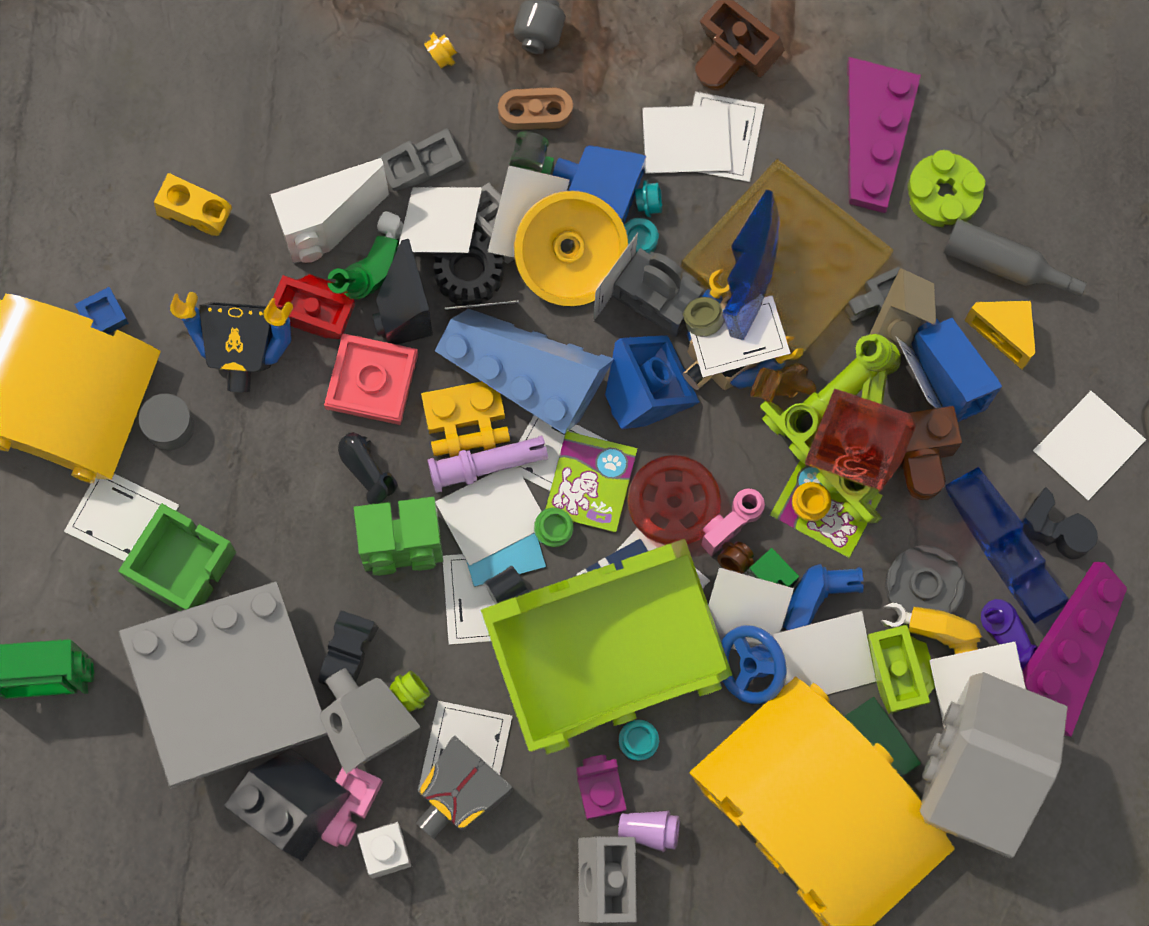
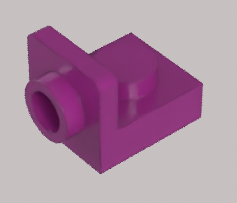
M606 755L593 756L582 760L583 766L576 768V776L586 820L626 812L627 809L617 770V760L607 761Z

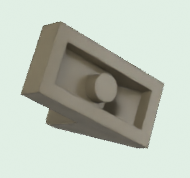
M900 268L870 334L882 335L896 345L900 353L904 354L896 337L907 346H910L921 320L935 325L936 310L934 283Z

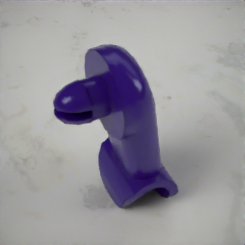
M1002 599L991 600L983 607L981 612L982 626L991 633L999 645L1010 642L1016 643L1021 670L1023 671L1038 647L1031 644L1019 615L1012 604Z

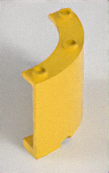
M5 293L3 300H0V450L8 452L10 447L49 460L73 470L71 475L74 478L87 483H94L95 479L112 480L161 351L119 330H116L114 336L94 329L91 327L93 320L46 303Z
M795 676L782 688L781 692L774 699L766 702L695 766L689 774L710 802L723 812L738 828L743 825L758 841L755 844L756 847L781 874L787 873L799 887L796 893L808 906L821 926H873L955 848L946 836V831L925 823L920 813L922 801L890 765L894 760L889 752L879 743L873 746L841 713L828 703L830 701L828 696L817 684L812 683L808 686Z

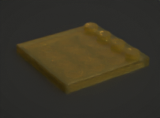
M776 159L682 260L680 267L696 278L707 289H711L709 284L711 274L723 269V272L718 277L719 285L725 288L733 277L736 279V285L732 290L722 293L721 296L724 299L728 295L737 305L772 295L785 336L794 337L788 343L790 353L792 354L797 348H803V356L848 306V301L855 298L864 288L863 286L866 281L872 279L890 259L894 250L783 162Z

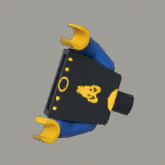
M189 292L186 303L179 299L178 294H175L170 305L171 313L175 317L182 319L200 355L206 359V364L209 368L228 369L227 391L250 392L251 371L261 372L269 369L272 364L278 362L292 341L289 315L293 310V304L290 302H286L284 307H277L275 305V298H272L267 306L209 302L201 304L198 309L195 307L198 301L196 293Z

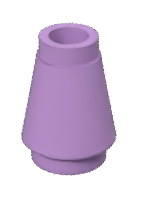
M670 811L622 813L619 820L618 837H635V843L663 852L666 851V848L676 849L680 818L679 816L670 815Z

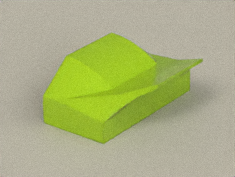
M907 625L868 634L867 638L876 683L888 714L930 703L929 694L935 688L927 643L911 636Z

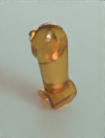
M795 363L776 371L761 368L755 379L750 396L759 397L772 403L775 396L786 395L793 398L799 392L811 395L816 392L817 387L812 380L807 378L808 367Z

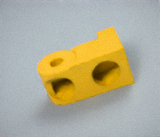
M170 173L167 174L154 200L157 216L170 221L174 219L188 226L192 225L200 231L213 236L220 235L232 210L231 204L223 198Z

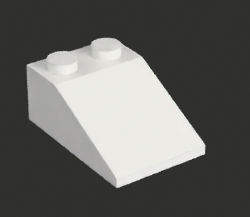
M381 158L270 194L293 263L300 261L310 263L320 259L324 253L330 252L389 195L384 164Z

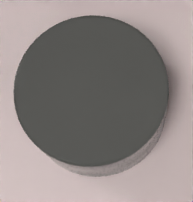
M166 393L155 395L148 399L140 410V428L147 440L156 448L175 450L185 445L191 438L194 431V419L186 403L178 396Z

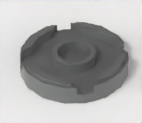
M921 545L908 549L895 558L886 574L885 590L889 603L900 604L905 609V612L912 613L915 606L953 614L964 598L966 582L961 569L958 567V562L952 555L939 547Z

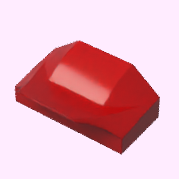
M311 274L300 279H293L282 275L273 298H275V305L277 307H284L286 302L293 304V310L289 315L290 325L323 338L341 339L355 306V301L344 293L338 294L331 291L328 283L334 282Z

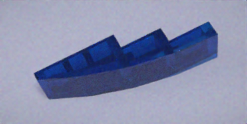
M765 190L731 245L736 264L727 277V282L732 297L722 314L730 337L740 340L745 339L761 308L772 278L776 259L780 215L774 193L771 190Z
M977 467L948 483L946 491L967 527L1031 621L1035 624L1065 607L1068 597L1045 569L1046 560L1024 534V524L982 470Z

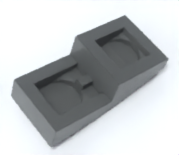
M448 128L415 145L410 140L377 157L382 159L386 178L393 191L427 182L466 164Z

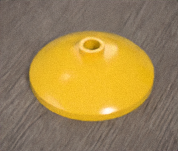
M562 191L541 199L524 215L515 235L514 258L521 278L536 295L553 304L580 306L595 301L596 289L628 247V238L622 220L605 201L586 192ZM565 239H571L573 242V247L568 252L561 250V243Z

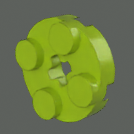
M948 150L937 151L934 155L921 160L909 178L907 191L910 197V206L921 220L932 226L944 227L945 224L952 225L956 223L957 219L967 222L974 216L982 202L985 179L978 169L966 158L953 154ZM937 184H950L955 195L952 196L947 193L944 197L938 194L940 187Z

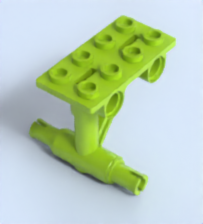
M870 334L863 336L857 342V357L819 393H812L803 403L794 404L785 412L777 404L765 401L760 407L766 413L762 419L768 427L777 435L788 436L793 442L789 446L793 454L804 464H814L820 471L816 478L830 493H840L847 500L843 507L857 522L878 523L883 517L873 508L869 501L879 493L883 480L867 475L866 486L858 491L853 484L854 478L840 474L835 468V463L813 456L816 451L839 459L844 458L819 449L822 444L845 452L853 449L865 450L872 455V461L874 462L887 375H890L899 368L901 355L897 346L879 334ZM862 390L855 444L853 447L832 423L839 417L837 413ZM807 414H811L813 418L812 427L803 433L801 420ZM851 451L848 453L850 459L839 461L837 468L845 475L855 476L856 473L846 471L843 468V464L847 462L857 463L859 460L854 458L856 454H861L868 460L871 459L870 455L864 451ZM859 463L861 467L880 473L878 469Z

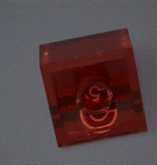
M834 388L805 464L882 491L902 463L916 424L911 415L906 412Z

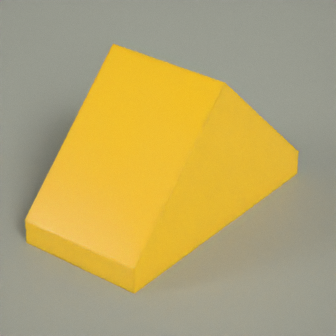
M1031 301L976 302L971 307L964 321L1023 370L1036 353Z

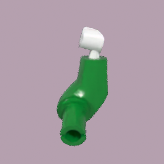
M388 211L383 212L378 221L377 228L379 232L386 234V236L376 237L367 258L351 264L345 269L337 268L332 270L327 278L336 280V283H328L331 291L338 294L344 293L347 297L358 300L369 296L383 285L399 247L397 239L401 238L404 226L399 216Z

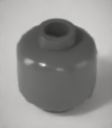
M526 0L521 3L513 34L517 40L523 43L522 48L534 54H542L544 50L553 49L558 46L566 19L565 13L559 8L560 4L558 1Z

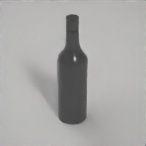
M957 219L943 251V254L1023 286L1049 284L1081 297L1087 282L1072 278L1051 267L1039 251L960 219Z

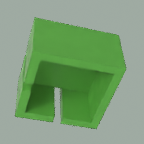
M435 497L398 501L400 519L392 520L390 502L354 507L359 556L365 572L372 571L373 575L382 576L395 573L396 568L412 566L413 570L420 571L435 568L436 563L444 562Z
M161 503L118 572L130 584L174 609L183 611L205 604L213 591L209 581L211 579L216 582L220 580L237 552L229 540L200 524L196 527L191 519Z

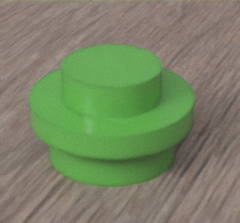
M560 508L545 509L535 519V536L545 546H562L573 534V521L569 514Z

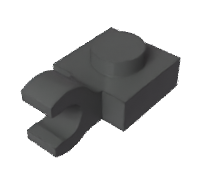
M900 267L866 281L863 286L866 294L848 301L849 307L845 308L844 311L851 323L864 318L874 310H877L878 314L880 313Z

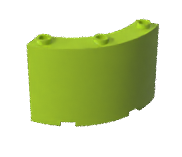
M685 539L621 560L623 568L617 571L614 563L480 609L529 752L543 747L546 754L565 749L570 746L568 739L611 720L614 726L624 724L637 718L635 714L637 710L695 690L698 691L699 696L722 689L720 682L732 676Z

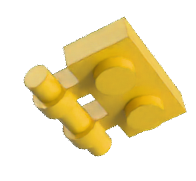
M481 381L421 393L429 434L444 431L446 439L431 441L434 457L445 454L454 457L459 455V451L483 447L485 451L496 448L495 444L510 442L507 426L492 429L491 422L505 419V413L500 393ZM479 424L480 432L461 436L457 435V428Z

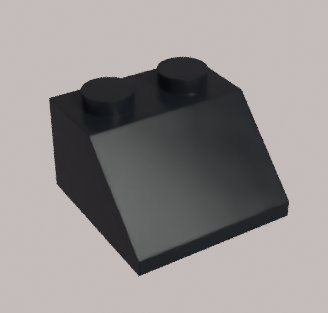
M289 749L250 770L224 806L282 851L303 861L352 793L293 749Z

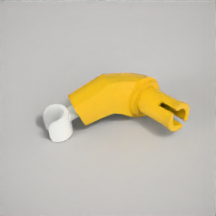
M898 603L883 606L884 608L894 609L898 614V619L895 623L887 620L880 621L887 628H894L902 623L908 624L910 633L933 638L944 645H949V648L954 649L955 654L978 650L977 642H980L981 632L975 624L945 611L915 606L912 613L905 612V609Z

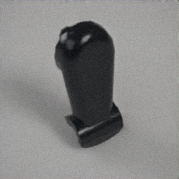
M354 432L348 433L340 439L338 444L339 457L368 491L366 493L368 503L370 505L379 504L397 490L398 483L391 473H382L371 455V441H366V436H361Z

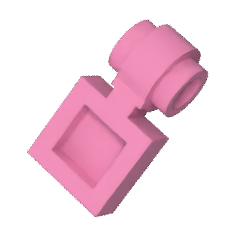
M754 489L739 491L733 500L732 512L725 518L720 514L717 515L704 527L703 531L706 534L703 537L701 546L711 557L722 548L725 542H729L735 537L743 526L761 517L765 507L763 496ZM749 502L754 506V509H746L742 503Z
M342 767L336 779L337 783L352 793L322 834L321 839L336 847L340 844L343 846L349 844L357 827L356 823L351 822V814L353 813L365 819L383 783L380 778L358 768L346 774Z

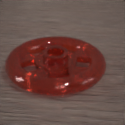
M668 455L648 462L636 473L629 486L627 504L633 523L648 539L662 545L685 539L688 545L703 538L706 534L703 531L704 527L719 515L721 494L714 476L701 463L685 456ZM681 471L682 482L670 481L666 483L665 472ZM700 484L704 490L705 499L694 502V496L689 487ZM647 485L658 488L655 502L643 500ZM671 496H676L681 500V505L676 508L670 507L667 504V499ZM692 511L699 520L693 526L686 529L679 520L685 518ZM655 512L670 520L665 529L660 528L650 520Z

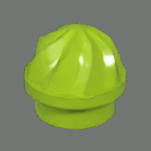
M411 670L404 676L401 674L396 676L389 688L408 712L421 709L425 705L424 700L430 696L427 686Z

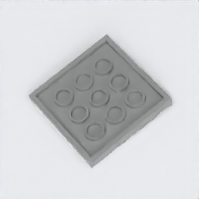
M277 582L119 631V636L169 788L328 735L320 718L322 711Z

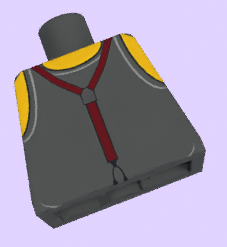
M454 735L419 790V793L432 805L418 819L416 824L433 839L449 821L464 833L510 796L514 788Z

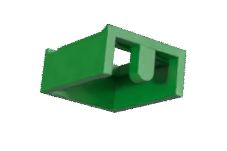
M71 639L0 644V696L2 698L77 694V689L84 694H88V682L94 681L93 659L88 658V654Z

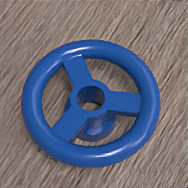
M744 625L729 631L721 643L728 664L730 650L734 644L741 658V672L736 680L733 675L723 680L724 685L736 698L749 704H763L774 699L781 692L787 675L786 660L780 645L771 634L756 626ZM746 637L754 638L762 644L750 648ZM770 674L774 675L772 683L764 691L751 692L747 690L752 679L766 677Z

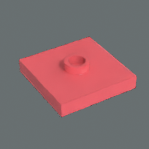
M343 333L324 403L325 409L401 425L419 354L418 349Z

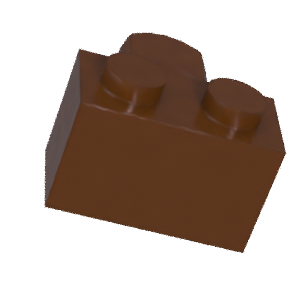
M717 0L700 20L705 34L714 43L696 63L695 70L705 88L719 91L727 85L743 65L761 79L785 49L781 38L737 2L734 0Z
M954 406L882 416L880 419L875 452L876 461L884 466L901 464L902 469H904L907 489L910 495L916 499L929 500L940 493L946 482L941 458L954 456L962 444Z

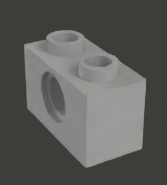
M635 837L578 838L579 922H636Z

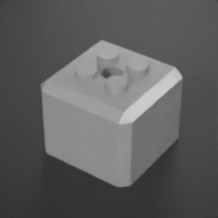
M985 672L970 676L958 702H951L943 720L945 728L942 734H935L928 750L927 756H930V759L922 779L926 780L920 808V813L925 823L1010 859L1013 858L1055 781L1060 768L1068 706Z

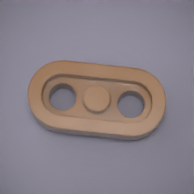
M559 88L514 89L504 93L498 102L500 121L504 126L513 130L560 128L570 121L573 111V102L570 95ZM550 108H558L560 113L552 115L548 113V110ZM519 109L523 111V114L520 116H513L511 114V111Z

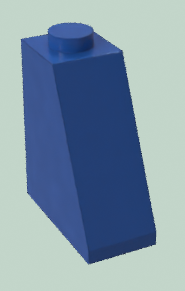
M950 318L943 322L936 319L935 325L928 322L921 325L911 345L943 407L954 406L958 422L987 410L1002 386L954 319Z

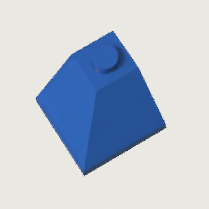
M668 335L620 338L615 342L612 356L614 360L610 367L605 396L611 407L612 415L621 429L645 427L699 403L693 387L689 385L683 376L685 370Z

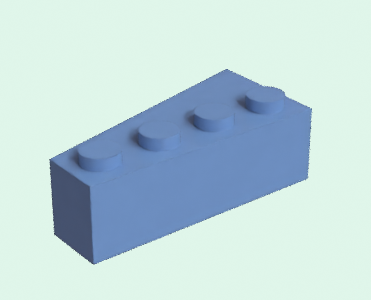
M471 309L465 310L450 320L435 349V352L563 434L580 422L614 358L602 354L597 356L583 351L584 348L570 343L565 345L548 339L547 335L535 331L531 333L514 327L512 323Z

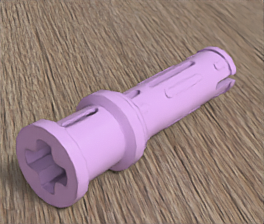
M543 436L471 454L470 451L462 450L459 451L458 456L435 461L434 458L427 459L435 493L442 492V487L466 482L468 485L473 484L474 481H477V476L540 460H548Z

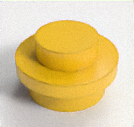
M435 33L429 35L431 39L424 45L442 69L447 64L450 66L454 65L455 61L452 56L457 51L444 34L440 38Z
M807 482L795 490L792 496V507L801 519L818 521L829 512L831 496L823 485Z

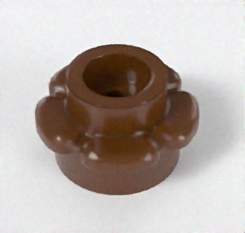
M740 541L734 544L732 542H725L722 545L723 551L717 557L718 563L723 569L740 574H745L754 564L752 550Z

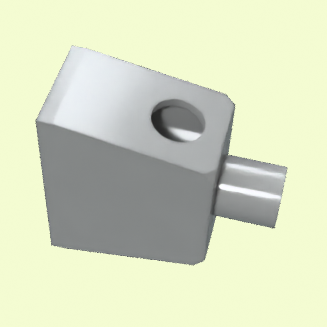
M344 668L326 680L327 685L337 700L321 712L320 718L346 774L399 744L420 728L418 722L381 679L374 678L358 687L347 668Z

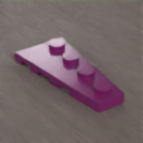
M849 57L847 62L849 204L885 213L891 196L921 75Z
M1093 562L1022 671L1026 690L1068 706L1064 736L1072 737L1127 591V587L1105 562Z

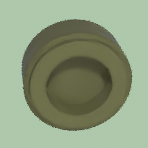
M700 297L694 299L684 309L683 316L686 327L690 333L696 336L712 335L723 325L724 315L722 307L713 298Z

